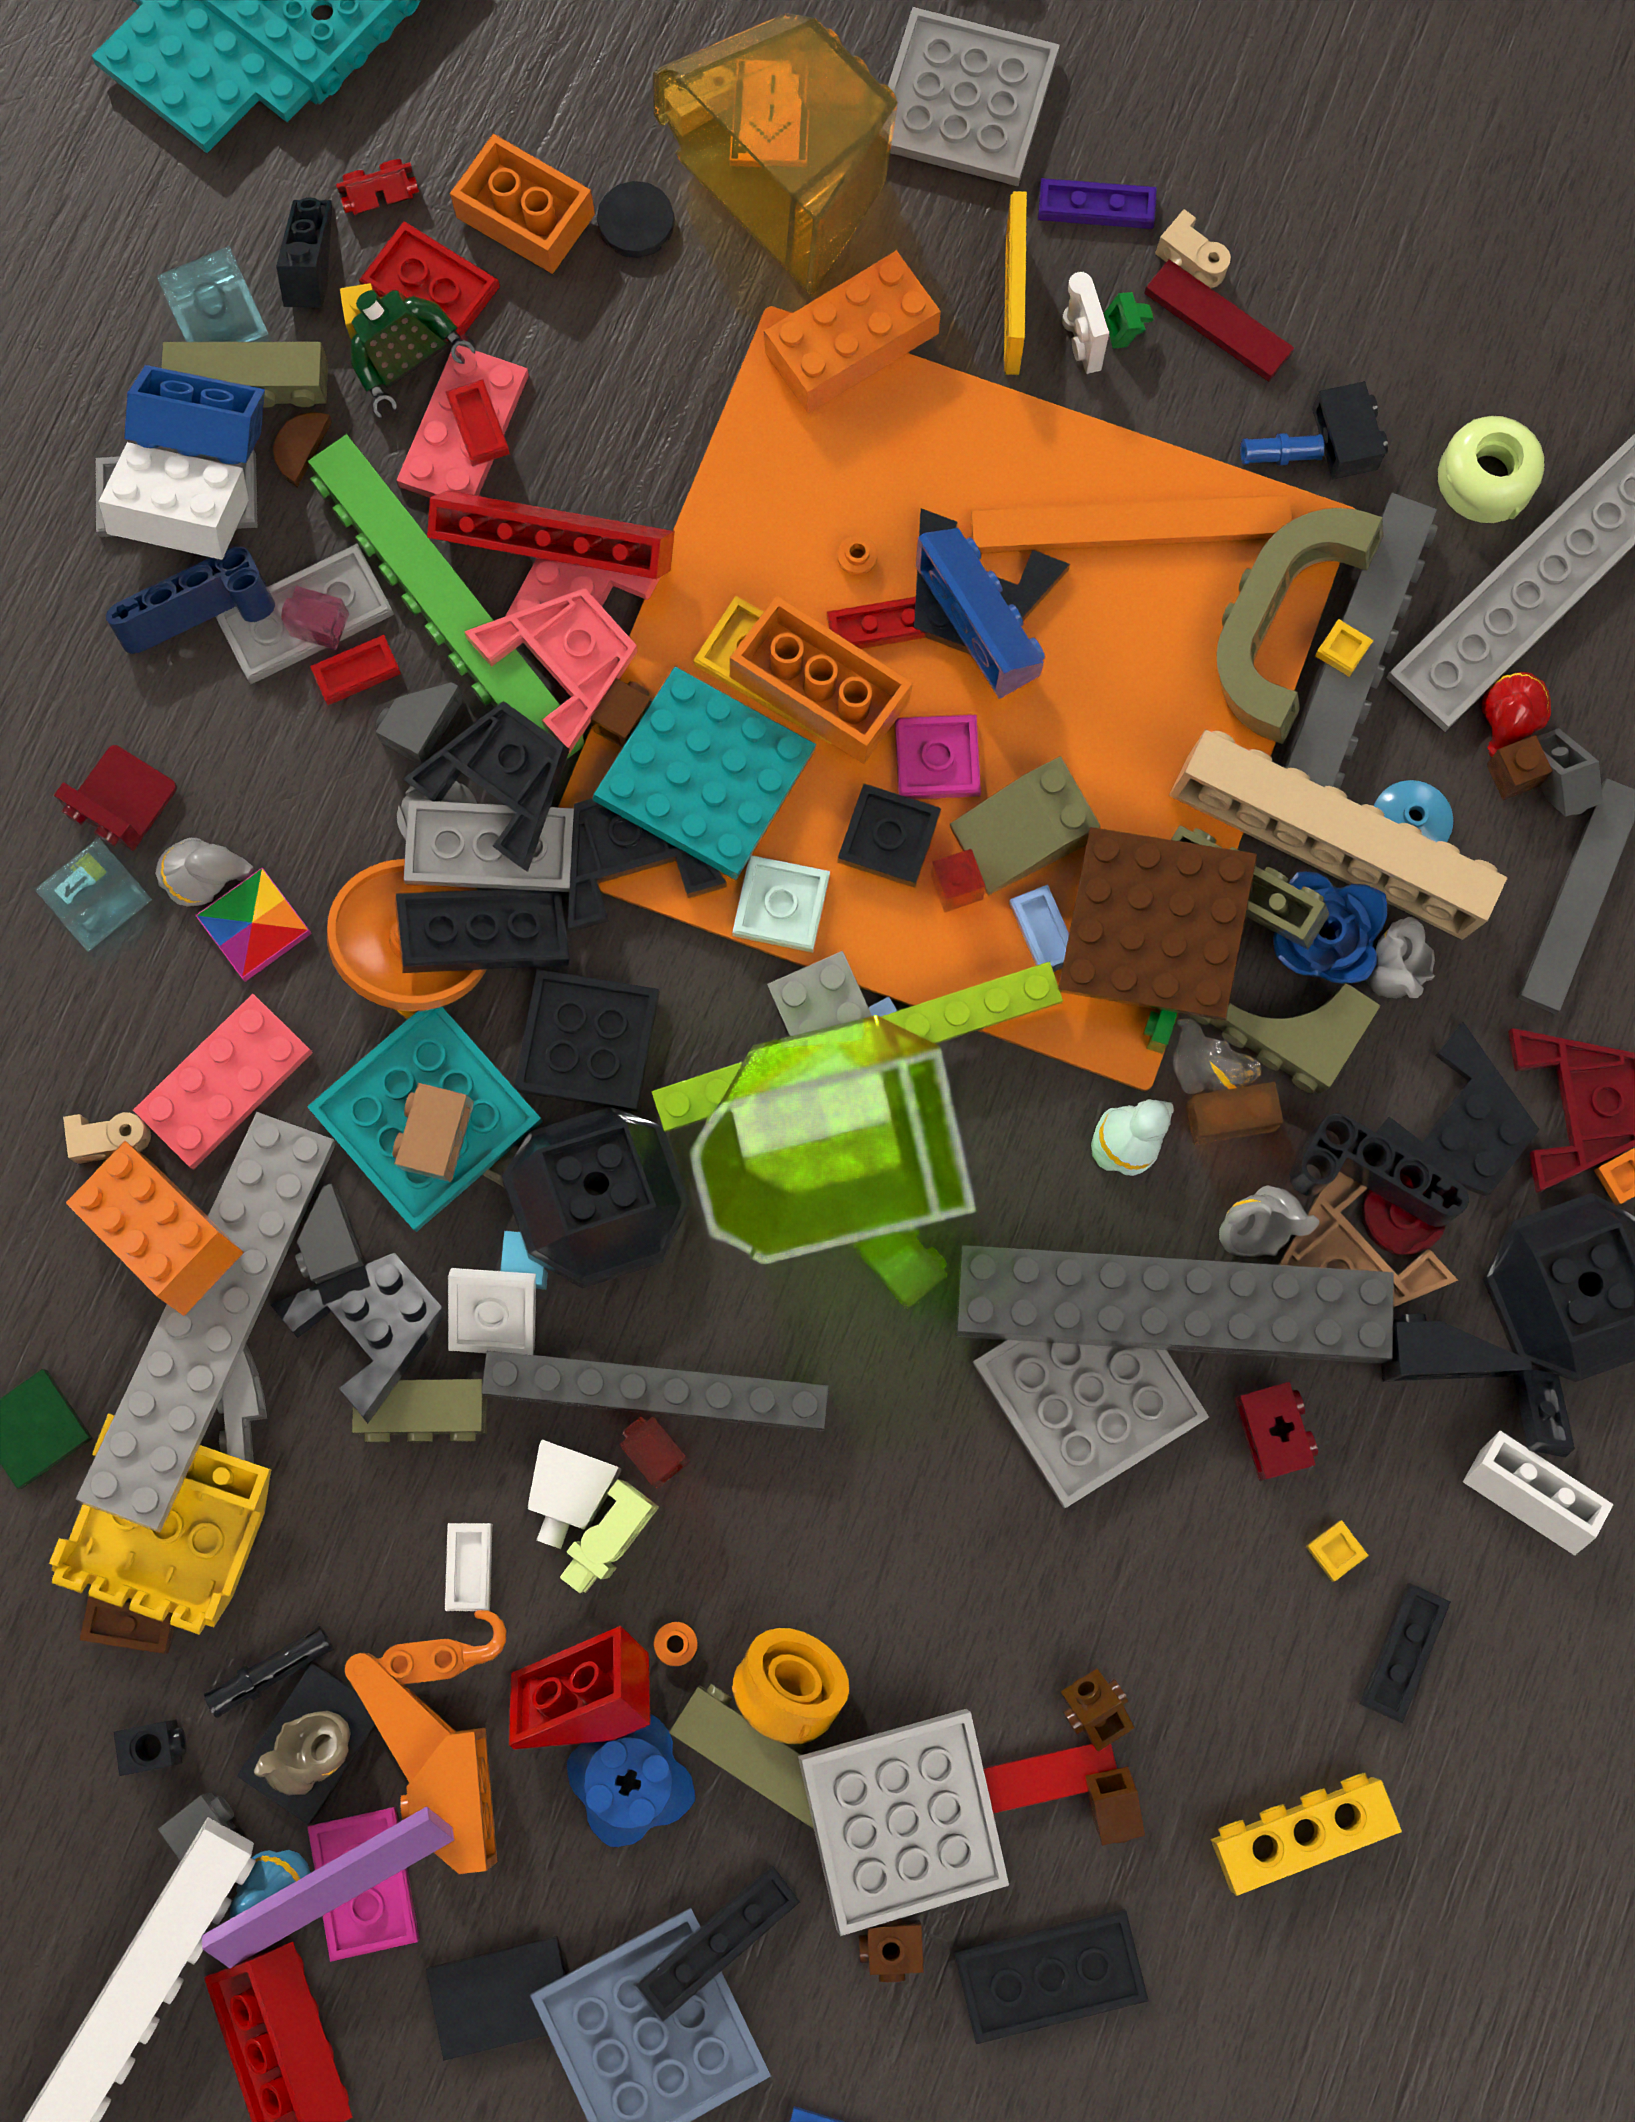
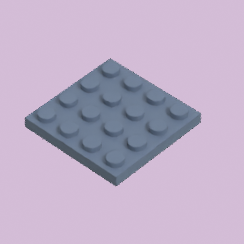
M691 1908L530 1994L588 2122H690L771 2077L722 1972L716 1975L664 2022L658 2019L633 1985L700 1927Z

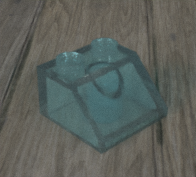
M230 246L157 275L186 342H251L268 335Z

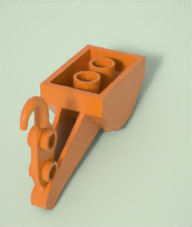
M477 1610L474 1613L475 1618L486 1620L493 1628V1638L486 1645L471 1646L452 1639L397 1644L390 1647L383 1657L379 1659L369 1653H359L350 1657L345 1665L346 1677L351 1682L409 1782L406 1786L407 1795L401 1796L402 1820L428 1807L453 1827L454 1841L433 1853L458 1874L487 1871L498 1862L486 1728L456 1732L405 1684L450 1679L476 1664H483L495 1659L504 1648L507 1631L504 1622L499 1616L488 1610Z

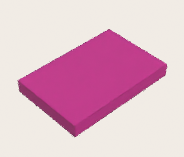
M396 1806L308 1826L314 1869H319L399 1823ZM407 1868L323 1915L330 1962L416 1943L420 1940Z

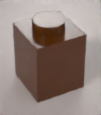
M616 678L591 716L594 732L623 748L652 703L649 692L633 681H629L626 684Z
M1536 735L1498 749L1486 764L1503 800L1541 786L1553 772Z
M1128 1766L1086 1775L1092 1817L1102 1846L1112 1843H1125L1130 1839L1145 1836L1138 1791Z

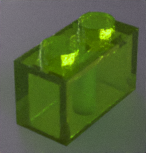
M892 1210L856 1240L853 1249L905 1310L909 1312L946 1280L948 1274L943 1269L948 1264L934 1247L931 1246L927 1250L916 1238L920 1234L919 1230L905 1214L899 1218Z

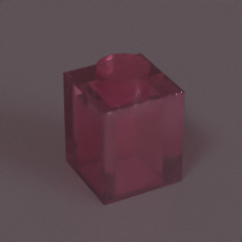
M300 586L295 587L292 598L288 597L285 600L281 612V619L291 637L334 650L338 647L349 616V612L341 598Z

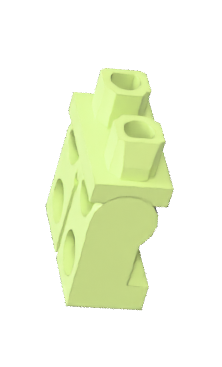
M617 1479L607 1494L615 1499L616 1502L600 1524L590 1527L584 1533L581 1541L574 1542L567 1551L574 1559L560 1578L579 1593L587 1592L598 1577L600 1579L610 1578L617 1568L611 1562L617 1561L624 1555L659 1508L658 1505L624 1480Z

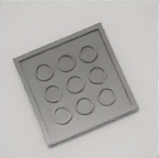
M912 7L871 137V148L1019 186L1059 54L1060 45Z
M1007 1340L973 1361L977 1371L1064 1509L1209 1418L1167 1350Z
M959 1710L798 1756L835 1926L840 1936L1009 1886L972 1715L969 1710Z

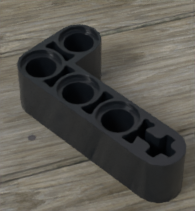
M1341 1113L1327 1116L1310 1133L1289 1174L1290 1182L1295 1190L1303 1195L1313 1196L1326 1188L1337 1177L1338 1173L1341 1172L1434 1227H1442L1450 1223L1465 1211L1469 1203L1468 1192L1461 1183ZM1326 1131L1335 1133L1339 1138L1340 1145L1328 1140ZM1362 1152L1369 1153L1374 1157L1376 1167L1365 1162ZM1307 1165L1315 1166L1321 1173V1179L1312 1177L1307 1170ZM1400 1174L1410 1178L1413 1189L1402 1184Z

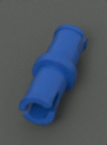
M1287 433L1277 434L1276 438L1242 439L1240 447L1241 461L1243 465L1276 462L1278 466L1288 465L1289 461L1322 460V456H1324V439L1321 434L1316 436L1288 437Z

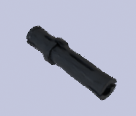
M318 1626L315 1630L280 1649L250 1668L247 1666L237 1670V1676L204 1693V1698L210 1711L216 1718H219L250 1698L255 1701L262 1696V1691L295 1673L326 1653L333 1651L331 1641L324 1629Z

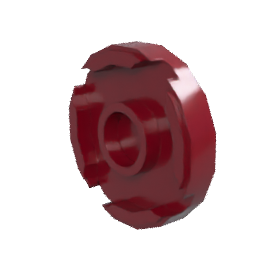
M1400 1174L1402 1184L1413 1189L1410 1178ZM1370 1189L1362 1205V1222L1368 1236L1381 1249L1395 1255H1415L1431 1248L1442 1237L1446 1227L1445 1225L1442 1227L1429 1225Z

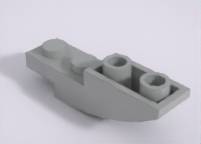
M245 1344L217 1406L219 1414L224 1413L225 1430L220 1431L219 1445L222 1453L254 1463L250 1421L267 1419L259 1373L247 1344Z

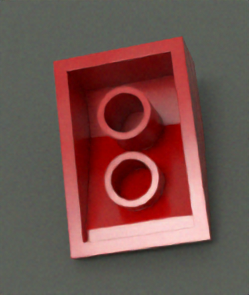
M621 1626L511 1673L509 1746L514 1750L612 1741L650 1725L649 1653Z

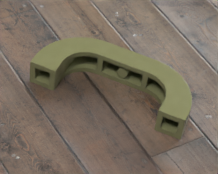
M1348 508L1323 509L1302 515L1279 529L1262 548L1252 569L1247 568L1244 571L1239 583L1240 594L1235 604L1230 602L1223 614V629L1217 646V667L1222 691L1229 708L1242 724L1258 735L1283 744L1300 710L1297 692L1267 681L1254 667L1256 654L1292 581L1308 566L1324 561L1342 562L1367 571L1384 537L1382 517Z

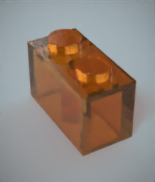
M1275 1082L1192 1095L1186 1104L1194 1145L1274 1132L1283 1123Z

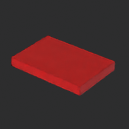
M405 221L359 279L360 285L371 283L373 291L379 297H384L392 290H398L407 298L415 296L436 302L458 327L456 332L459 336L466 333L500 288L498 279Z

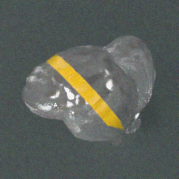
M1192 1019L1178 1020L1182 1033L1174 1052L1173 1069L1184 1092L1195 1094L1209 1089L1215 1092L1229 1093L1238 1091L1246 1085L1255 1084L1256 1079L1262 1072L1257 1059L1247 1054L1233 1051L1230 1043L1226 1040L1218 1041L1205 1037L1200 1025Z

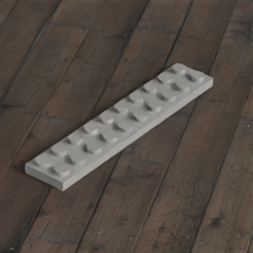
M1635 434L1389 672L1386 678L1444 732L1635 546Z
M256 1112L208 1215L244 1253L185 1316L168 1304L166 1305L76 1497L79 1503L156 1532H161L335 1148L334 1139Z

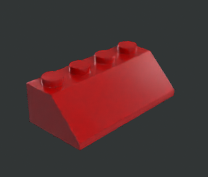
M293 1942L267 1950L240 1962L232 1968L226 1967L204 1977L252 2122H345L353 2117L348 2104V2092L340 2081L333 2060V2048L325 2037L319 2019L318 2004L310 1993L304 1975L303 1960L296 1952Z

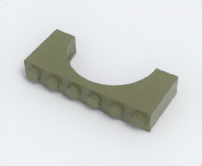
M1345 983L1334 991L1322 1007L1298 1017L1285 1019L1261 1017L1245 1012L1231 1003L1229 1004L1226 1021L1195 1015L1189 1016L1201 1024L1208 1025L1210 1023L1223 1031L1222 1037L1232 1045L1240 1048L1246 1046L1258 1054L1257 1059L1264 1066L1275 1071L1281 1069L1293 1077V1084L1307 1093H1314L1315 1091L1320 1094L1331 1087L1381 1005Z

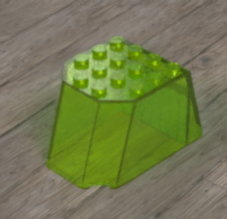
M878 1015L753 1045L721 1094L689 1150L709 1235L719 1241L724 1240L751 1255V1259L762 1265L976 1212L941 1048L939 1045Z

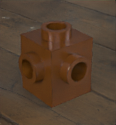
M1098 1668L1079 1678L1072 1685L1061 1691L1069 1707L1063 1711L1068 1723L1076 1735L1084 1731L1098 1752L1135 1728L1123 1706L1129 1702L1123 1690L1115 1679L1108 1683Z
M899 1918L867 1928V1935H859L860 1963H869L870 1975H879V1982H901L906 1980V1973H924L920 1920L903 1921V1918ZM889 1942L898 1945L897 1950L892 1953L885 1952L883 1947Z

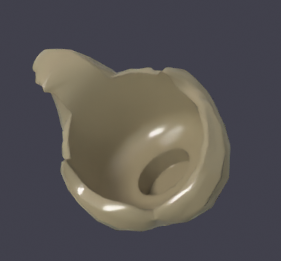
M330 1711L306 1714L299 1719L284 1723L280 1734L276 1738L274 1750L265 1753L259 1758L254 1774L258 1777H265L267 1783L273 1789L288 1796L306 1795L312 1789L315 1782L329 1777L344 1763L349 1751L348 1742L351 1735L348 1723L339 1714Z

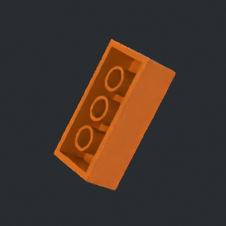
M896 250L764 330L765 353L807 413H810L938 335L941 311Z
M777 595L730 656L729 677L863 764L868 760L910 700L913 682Z
M126 1141L116 1149L66 1202L159 1299L183 1316L190 1311L244 1253L154 1163Z

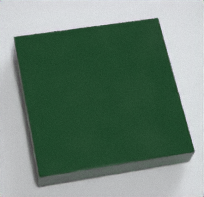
M41 1369L0 1398V1464L17 1489H23L93 1439L49 1372L45 1369Z

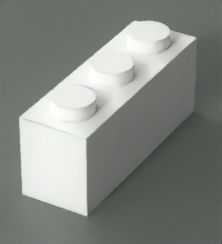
M1499 1431L1480 1450L1463 1480V1483L1573 1555L1579 1553L1597 1537L1613 1506L1611 1502L1534 1452L1529 1451L1528 1448L1502 1431Z

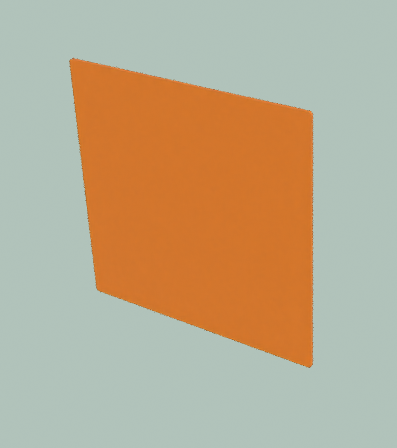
M770 306L764 310L673 529L675 535L671 571L660 577L648 600L644 599L629 637L637 645V653L619 680L626 684L629 681H633L641 685L649 692V697L653 701L673 668L677 667L816 744L814 753L752 853L753 856L830 871L814 951L812 953L733 936V927L748 862L737 880L719 871L727 882L726 888L691 898L687 897L677 861L598 883L600 892L803 967L843 951L860 988L884 997H890V999L903 1004L914 1006L1036 966L1009 905V900L1048 885L1066 928L1070 932L1086 846L988 896L950 828V823L1015 780L1060 756L1101 826L1100 829L1171 840L1179 825L1192 832L1195 828H1198L1208 833L1217 840L1215 844L1222 848L1230 849L1233 847L1238 849L1243 835L1242 831L1170 797L1169 794L1189 753L1205 729L1210 732H1223L1231 736L1235 744L1247 750H1260L1271 757L1276 742L1253 732L1233 714L1225 700L1217 667V646L1223 629L1222 618L1225 609L1230 602L1235 604L1240 594L1239 583L1244 571L1247 568L1252 569L1258 555L1269 539L1034 550L1069 563L1070 566L1065 575L1023 621L1024 625L1021 626L1029 639L1034 637L1043 649L1045 659H1043L1044 664L1041 675L1001 699L997 697L972 655L931 639L921 638L861 649L913 682L909 703L898 718L977 715L981 794L980 797L914 799L941 808V814L915 888L838 863V855L863 784L899 794L895 722L865 764H863L837 746L825 742L694 666V658L735 596L765 611L777 595L828 629L827 611L915 597L917 580L916 554L921 508L957 521V528L960 529L965 539L972 538L971 510L1274 495H1290L1292 520L1323 509L1355 508L906 353L815 410L807 413L765 353L764 330L792 314L791 312ZM850 536H865L877 548V562L873 569L866 574L852 575L844 571L839 565L837 558L838 548ZM854 549L850 553L854 558H861L865 555L860 549ZM1032 550L983 552L979 561L986 572L991 570L998 578L1018 585ZM1324 561L1313 564L1302 570L1292 581L1254 660L1255 669L1267 681L1293 691L1295 690L1340 562ZM593 726L587 736L558 808H574V803L593 798L598 786L623 749L594 732ZM1062 969L1054 972L1058 987ZM1062 992L1060 993L1063 1002L977 1030L1141 1091H1148L1152 1087L1164 1052L1161 1054L1147 1049L1150 1036L1143 1034L1150 1012L1158 1013L1159 1009Z

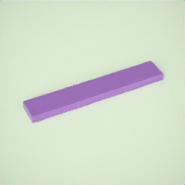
M425 1807L202 1935V1949L228 1968H232L454 1841L453 1827L430 1808Z

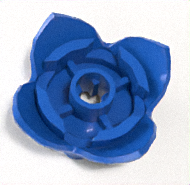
M1297 872L1289 884L1299 890L1305 886L1325 898L1323 903L1326 904L1330 915L1323 926L1325 929L1330 926L1335 933L1331 940L1324 939L1318 933L1307 950L1274 932L1273 945L1276 957L1287 968L1301 975L1322 977L1330 982L1339 984L1358 983L1366 980L1377 964V953L1373 947V941L1383 929L1387 918L1386 894L1365 884H1351L1342 888H1336L1327 877L1319 873Z
M650 1714V1725L612 1741L581 1743L568 1758L569 1784L574 1794L586 1807L587 1821L591 1830L602 1842L610 1847H621L636 1843L644 1837L650 1828L668 1825L679 1820L695 1802V1789L692 1777L686 1767L675 1760L673 1756V1741L669 1730L653 1714ZM630 1769L637 1772L635 1779L641 1780L640 1789L633 1788L627 1794L621 1790L623 1785L618 1784V1776H625Z

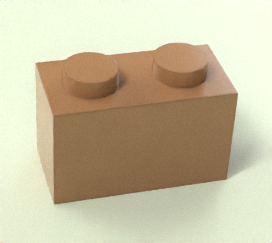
M418 1083L416 1092H411L406 1100L404 1116L408 1117L404 1133H398L394 1142L392 1155L396 1158L395 1165L404 1171L452 1182L474 1101L466 1094Z

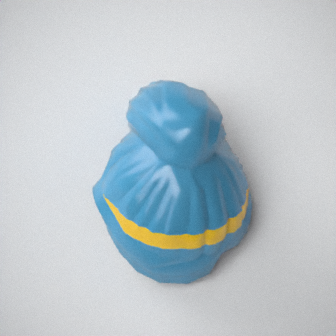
M268 1850L256 1854L252 1857L256 1862L243 1885L238 1884L237 1894L230 1905V1919L310 1874L308 1863L299 1853L291 1850L282 1852Z

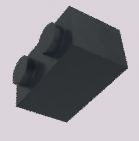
M1363 381L1319 391L1312 411L1318 432L1324 439V453L1332 480L1378 470L1385 454L1388 453V440L1384 430L1379 431L1376 420L1378 416L1377 401L1373 394L1369 395L1366 382Z

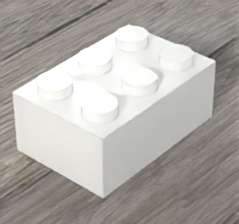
M127 442L98 502L107 534L222 560L249 499L244 472L241 467L156 448H145L138 444Z

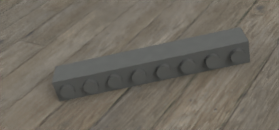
M1391 493L1380 516L1383 518L1384 537L1368 570L1360 569L1341 621L1371 638L1373 642L1350 677L1324 663L1287 760L1286 769H1299L1310 777V781L1323 787L1332 786L1340 789L1345 774L1339 772V768L1343 759L1350 761L1359 738L1352 736L1356 723L1364 724L1371 708L1372 702L1365 699L1370 687L1377 689L1386 666L1380 665L1379 662L1383 652L1390 654L1399 631L1392 628L1396 617L1404 618L1412 598L1411 595L1406 594V590L1410 582L1417 583L1424 567L1425 560L1419 559L1423 547L1430 548L1436 535L1438 526L1432 524L1437 509Z
M487 1350L481 1393L490 1398L824 1432L829 1385Z

